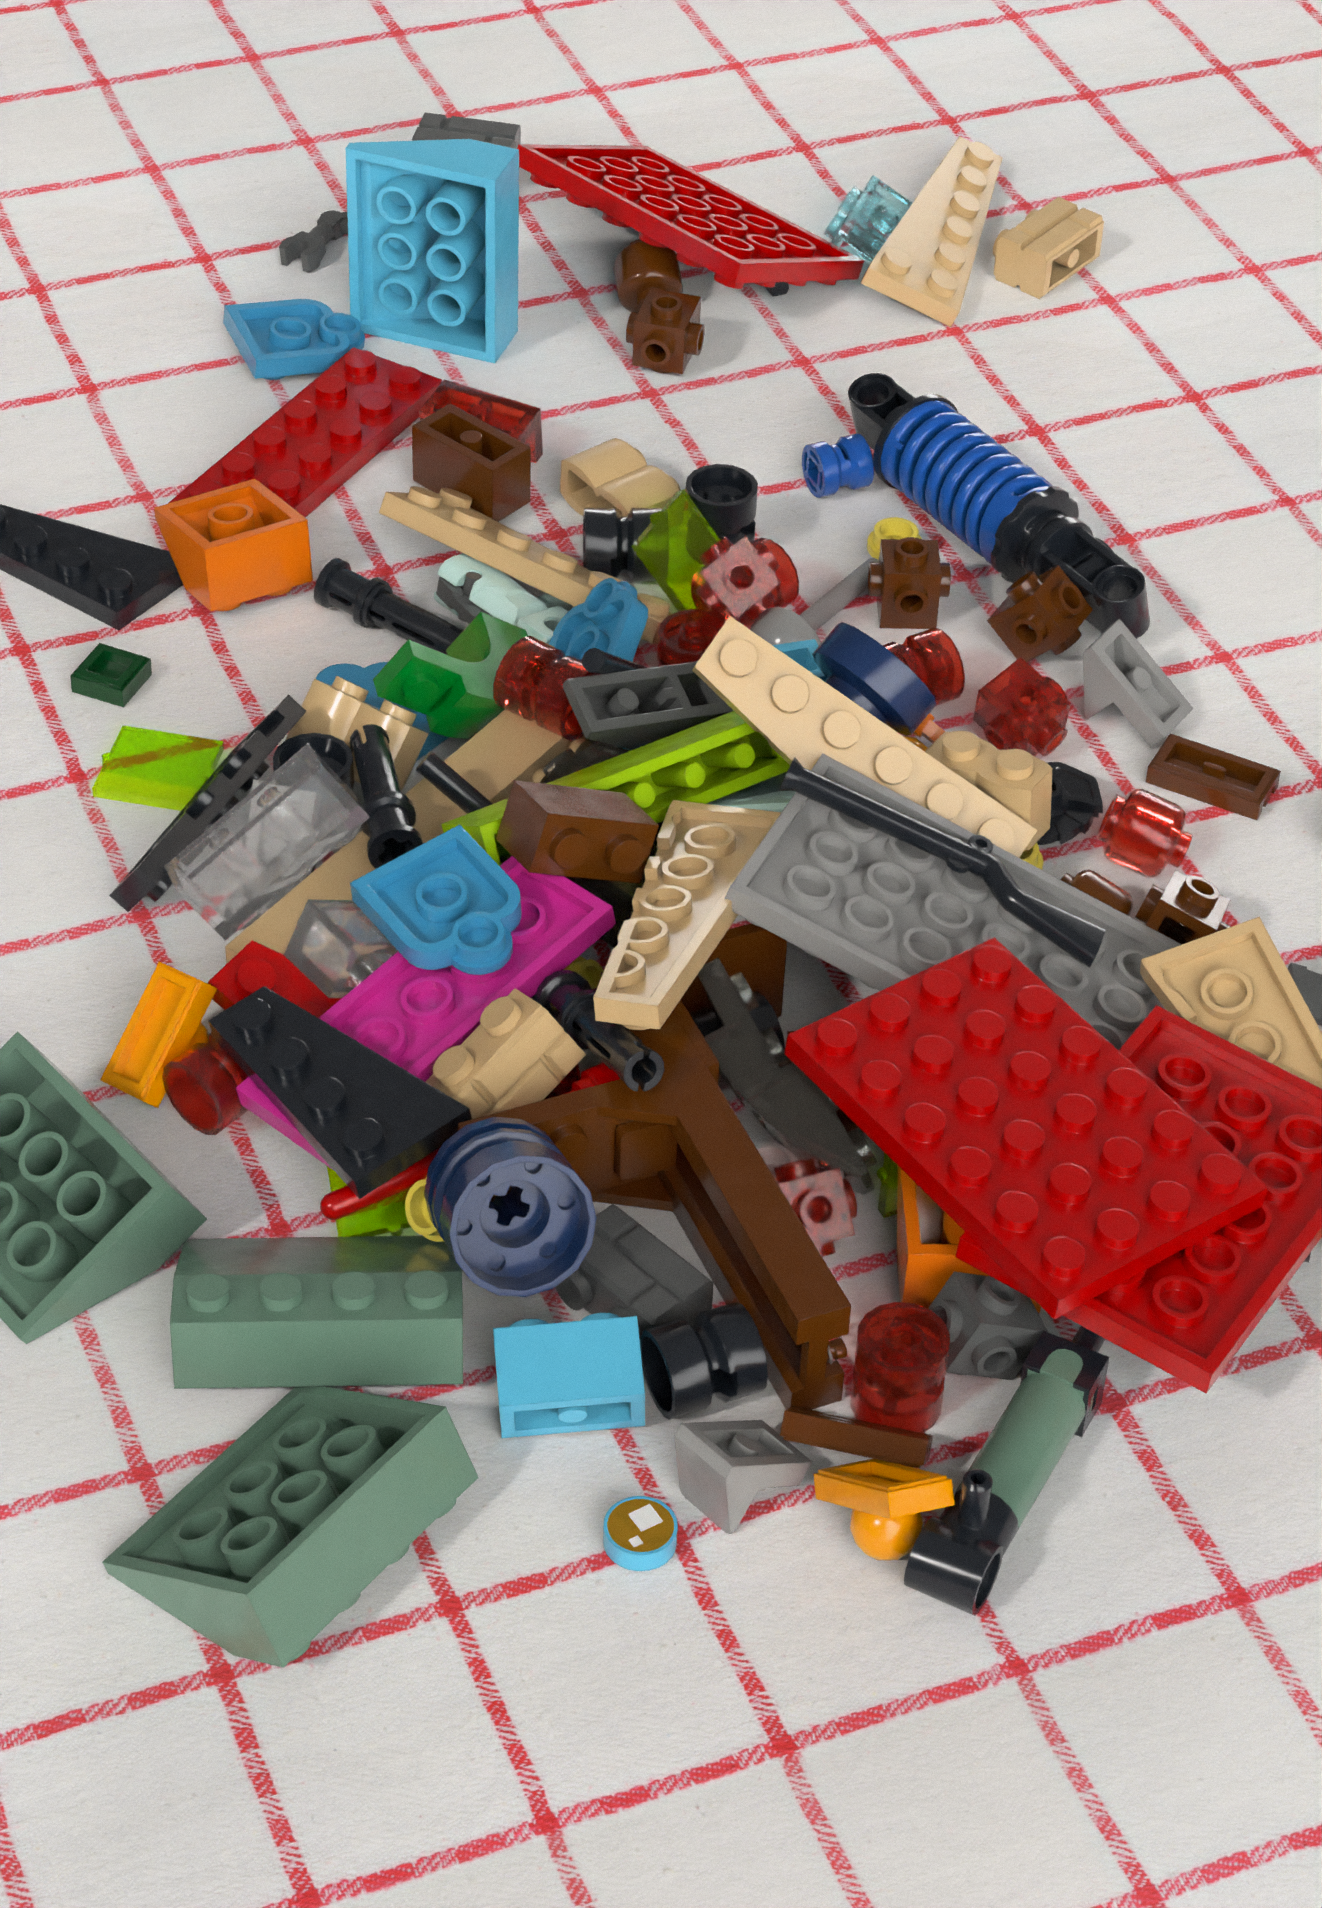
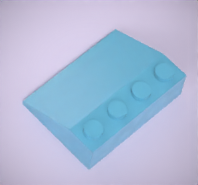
M473 139L349 143L345 149L350 315L359 320L361 330L365 334L496 363L518 332L519 149Z

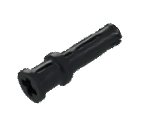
M335 558L328 562L316 580L314 587L315 602L325 608L335 606L353 615L354 622L364 628H372L378 625L405 640L409 639L446 655V649L464 631V629L394 595L388 582L378 577L369 580L351 571L350 564L340 558Z
M367 724L363 726L367 741L363 744L361 733L356 729L350 737L349 744L354 755L365 801L360 809L359 821L363 832L370 837L367 843V855L371 865L377 869L424 843L420 833L413 827L416 822V811L413 803L400 790L387 731L381 726Z
M570 970L557 971L546 977L537 989L535 1001L554 1017L581 1049H589L591 1053L610 1070H613L624 1084L633 1091H638V1086L643 1091H648L658 1084L664 1073L662 1057L653 1049L647 1047L640 1038L621 1024L595 1021L593 997L596 991L591 989L585 978L577 972Z

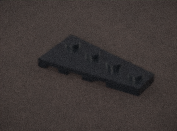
M0 504V570L117 630L122 629L183 586L171 554L167 550Z
M288 694L227 755L109 896L127 912L146 895L156 902L180 875L172 866L178 860H181L186 865L211 838L204 832V829L209 824L217 828L240 803L234 796L236 792L241 789L246 793L252 787L253 779L259 780L270 766L264 760L306 713V710Z
M265 986L208 1020L213 1038L359 1199L440 1148L447 1139L458 1132V1123L472 1120L470 1108Z

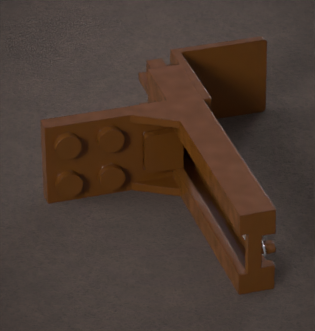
M747 924L728 929L660 1030L652 1028L646 1030L629 1029L647 1047L653 1049L663 1059L664 1073L662 1079L655 1087L648 1091H643L638 1086V1091H633L619 1079L458 1123V1131L465 1125L491 1117L522 1119L546 1132L590 1190L593 1202L673 1212L725 1304L738 1302L750 1313L763 1343L767 1360L768 1379L785 1409L788 1410L791 1406H797L812 1410L842 1401L844 1371L837 1360L847 1357V1349L842 1338L838 1337L848 1335L851 1304L718 1086L719 1061L689 1012L701 1008H709L715 1012L720 1002L757 991L770 1003L777 1018L781 1017L787 941L760 926ZM511 1186L509 1187V1190H508L507 1194H509V1193L511 1192V1190H512V1187H511ZM493 1195L491 1202H494L497 1195Z

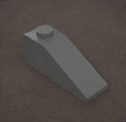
M698 661L571 678L562 684L586 739L630 750L733 711L692 671Z

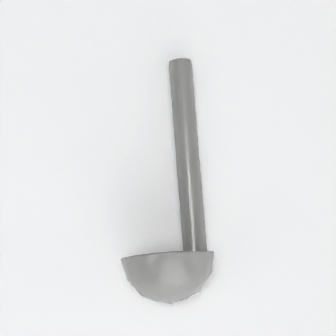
M869 558L800 615L790 609L777 606L764 609L756 618L750 630L771 645L815 639L819 646L821 641L816 630L868 588L869 562H879V560Z

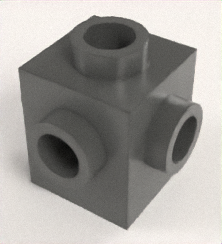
M953 1272L919 1320L935 1351L936 1358L941 1363L945 1372L1013 1380L1043 1330L1048 1332L1028 1296L991 1276Z

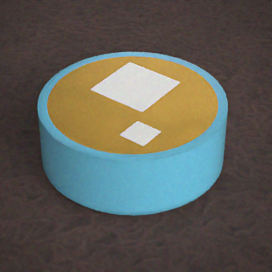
M633 1496L620 1500L608 1510L604 1518V1550L614 1563L628 1570L649 1571L659 1568L667 1563L675 1553L678 1532L677 1518L669 1506L655 1498Z

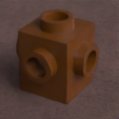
M650 288L638 312H631L627 323L626 342L633 344L632 365L650 368L658 373L683 374L692 355H700L704 342L705 326L700 324L701 297Z
M914 537L902 538L900 540L881 539L879 562H869L868 595L876 596L879 627L892 629H936L939 597H949L951 583L950 564L940 563L938 540H922Z
M1058 565L1040 576H1037L1034 571H1030L1016 580L1006 590L1008 597L990 616L987 622L1020 664L1023 665L1049 650L1054 655H1058L1070 648L1082 636L1078 628L1093 609L1085 600L1079 588L1071 582Z
M1175 870L1164 890L1154 884L1152 885L1135 918L1172 940L1185 944L1231 927L1221 921L1231 900L1221 895L1219 890L1208 880L1198 876H1186Z

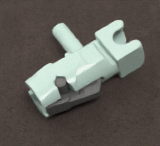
M464 553L445 560L438 571L440 577L437 591L434 592V599L457 615L459 620L468 624L480 612L525 629L534 654L535 674H538L556 626L568 610H571L574 606L549 594L534 597L505 573Z

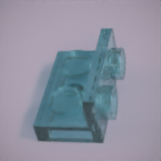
M872 175L862 190L856 186L850 189L839 205L838 212L823 234L830 238V243L840 247L843 241H845L862 258L872 261L912 205V202Z

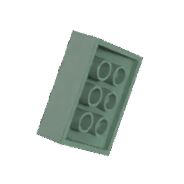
M17 1031L0 1049V1318L21 1341L28 1344L158 1270L207 1218L53 1062Z
M424 1236L187 1239L183 1244L174 1273L171 1302L170 1334L174 1389L463 1384L462 1269L456 1263L445 1242H434Z
M324 1386L294 1387L102 1563L109 1575L232 1655L284 1668L289 1662L303 1655L310 1647L311 1641L339 1613L352 1607L360 1598L361 1592L388 1565L400 1560L407 1553L409 1545L437 1518L447 1514L456 1504V1499L479 1477L446 1406Z

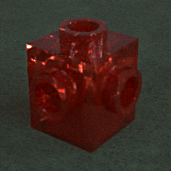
M724 536L698 557L704 564V567L692 575L699 585L694 592L713 617L717 618L722 614L727 620L729 616L737 619L740 615H743L750 622L776 601L770 592L782 583L774 573L780 568V565L770 550L760 540L751 544L748 538L744 536L732 544ZM737 566L744 567L751 577L750 584L745 589L737 588L731 582V572Z
M1020 657L978 691L973 720L983 729L988 742L998 750L1021 749L1029 752L1032 756H1036L1038 753L1042 756H1047L1062 743L1068 733L1065 727L1071 703L1068 701L1062 687L1050 677H1042L1028 662Z
M814 1158L798 1160L774 1167L776 1182L822 1257L836 1253L833 1241L855 1236L852 1219L857 1216L856 1197L849 1181L845 1178L842 1179L840 1168L816 1169Z

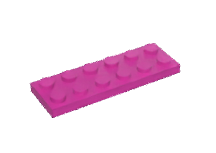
M511 856L500 867L517 884L520 890L522 917L518 926L511 932L513 941L512 956L502 968L483 975L464 973L453 965L437 970H426L410 964L398 951L321 1015L319 1019L426 1082L433 1074V1066L438 1057L447 1049L453 1046H460L480 1025L481 1014L492 1001L508 996L514 988L531 998L536 994L539 985L546 977L554 972L564 970L616 924L613 906L564 876L529 873ZM250 1077L246 1078L236 1087L242 1106L331 1168Z

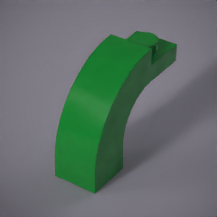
M480 612L446 649L447 655L408 639L373 678L378 697L425 714L431 732L452 738L469 739L530 688L535 676V660L525 629Z

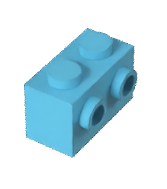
M596 1313L584 1317L581 1321L548 1323L540 1319H524L511 1324L509 1327L493 1328L502 1438L645 1426V1388L637 1316L619 1317L612 1313Z

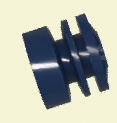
M843 622L838 623L812 653L815 663L827 678L825 681L827 684L900 734L905 736L912 735L936 706L935 697L907 665L875 639L854 626Z
M491 1117L465 1125L442 1144L428 1167L424 1196L431 1222L445 1241L456 1263L474 1284L496 1295L528 1297L553 1289L577 1271L592 1247L597 1217L590 1190L546 1132L522 1119ZM511 1186L512 1190L509 1194H507L509 1187ZM493 1195H497L494 1202H491Z

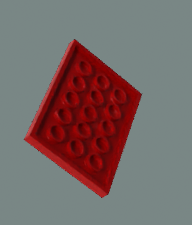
M518 144L519 167L531 173V181L544 187L559 188L567 193L566 199L575 205L596 208L602 211V219L615 226L631 227L640 232L639 239L649 245L672 249L677 252L676 259L683 264L709 269L715 273L714 280L722 285L742 289L745 283H754L772 288L775 287L776 282H786L795 286H805L807 281L836 285L837 280L859 279L865 260L648 146Z
M995 937L804 1026L787 1036L784 1054L1053 1319L1062 1316L1263 1206L1268 1186Z
M1156 1005L1121 1046L1119 1051L1268 1186L1266 1197L1262 1207L1062 1316L1196 1389L1207 1393L1322 1238V1089ZM966 1232L961 1235L956 1250V1258L1033 1299Z

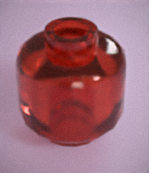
M1135 788L1128 792L1125 797L1118 794L1114 796L1103 817L1096 838L1104 842L1103 852L1106 859L1146 878H1154L1163 872L1167 864L1176 868L1180 866L1188 851L1193 834L1183 830L1186 814L1181 806L1144 789Z

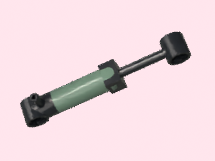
M1080 1326L1072 1341L1043 1330L1023 1363L1020 1386L954 1493L955 1505L945 1507L939 1519L936 1517L930 1518L916 1539L906 1566L904 1585L975 1616L979 1613L996 1581L1003 1555L1074 1434L1079 1437L1083 1436L1102 1403L1109 1357L1098 1353L1106 1340L1105 1338L1083 1326Z

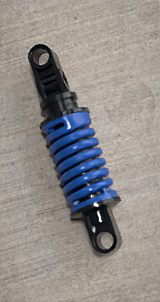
M882 373L863 375L850 385L848 397L856 434H861L869 447L874 450L873 464L875 472L886 485L904 493L905 496L931 515L981 557H984L996 571L1001 572V577L1008 582L1014 583L1030 571H1034L1037 576H1040L1059 565L1071 582L1079 588L1083 597L1093 609L1085 620L1098 629L1101 634L1119 618L1136 639L1148 630L1150 616L1143 574L1115 554L1103 540L1093 537L1090 527L1078 519L1077 502L1069 498L1067 491L1060 487L1052 486L1050 482L1038 475L1031 467L1025 465L1017 456L1011 454L1004 446L998 444L991 436L984 433L964 415L958 413L955 405L941 395L926 394L915 398L899 386L890 376Z

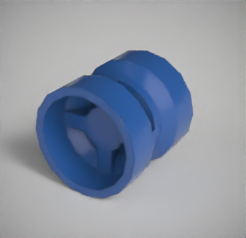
M855 433L842 436L836 444L832 445L825 441L807 444L803 448V475L810 492L817 498L834 495L840 487L846 486L851 490L868 487L873 482V457L867 441L861 434Z

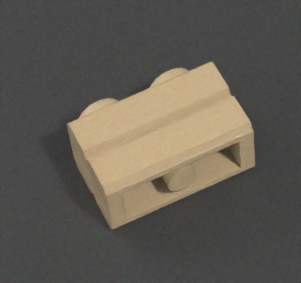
M1057 197L1040 210L1033 209L1028 213L1024 221L1011 230H1002L997 236L993 246V255L995 257L993 274L996 280L1013 288L1019 285L1022 292L1038 299L1042 298L1100 256L1104 227L1102 215L1086 208L1078 210L1077 204Z
M514 988L508 996L492 1001L484 1009L480 1017V1025L460 1046H453L438 1057L433 1066V1074L426 1083L470 1108L472 1119L544 1100L586 1054L542 1005Z

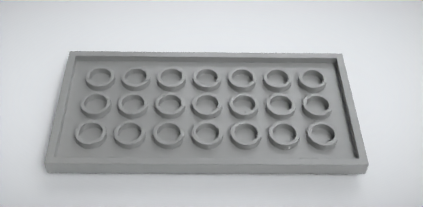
M825 754L820 756L811 769L812 772L966 843L972 835H975ZM795 792L736 877L725 899L731 900L732 911L744 917L751 924L770 931L801 948L807 954L822 959L859 979L868 987L879 991L995 937L1118 1050L1156 1005L1165 1009L1140 974L1141 959L1182 945L1000 847L993 845L991 854L1004 864L1022 891L1106 929L1099 951L1089 968L1017 917L1007 912L998 903L981 877L970 872H955L947 866L946 861Z

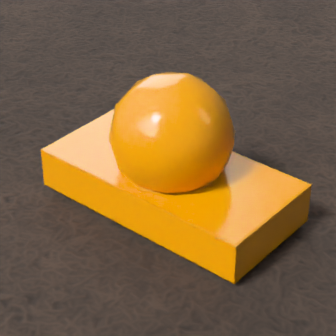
M158 962L100 1080L158 1108L174 1076H187L198 1070L208 1059L210 1039L208 1030L201 1023V1020L217 988L164 963Z
M868 1459L819 1469L818 1473L813 1474L816 1499L853 1509L851 1512L850 1530L854 1542L866 1555L876 1560H898L911 1553L923 1526L921 1512L955 1505L952 1479L947 1478L946 1475L893 1462Z

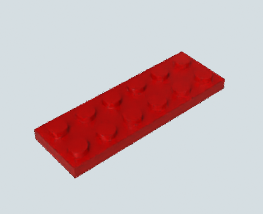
M353 347L169 503L256 479L306 518L442 398V379L420 372L414 367L404 366L376 356L370 351Z

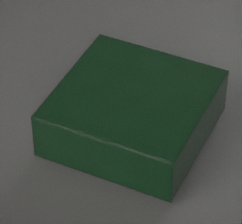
M99 643L71 674L72 692L124 708L152 675L151 658Z

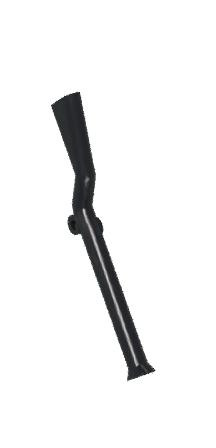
M794 757L779 791H795L946 861L947 866L955 872H970L981 877L998 903L1007 912L1017 917L1087 967H1091L1099 951L1106 929L1022 891L1004 864L991 854L994 844L988 838L982 835H972L966 843L804 768L797 758Z

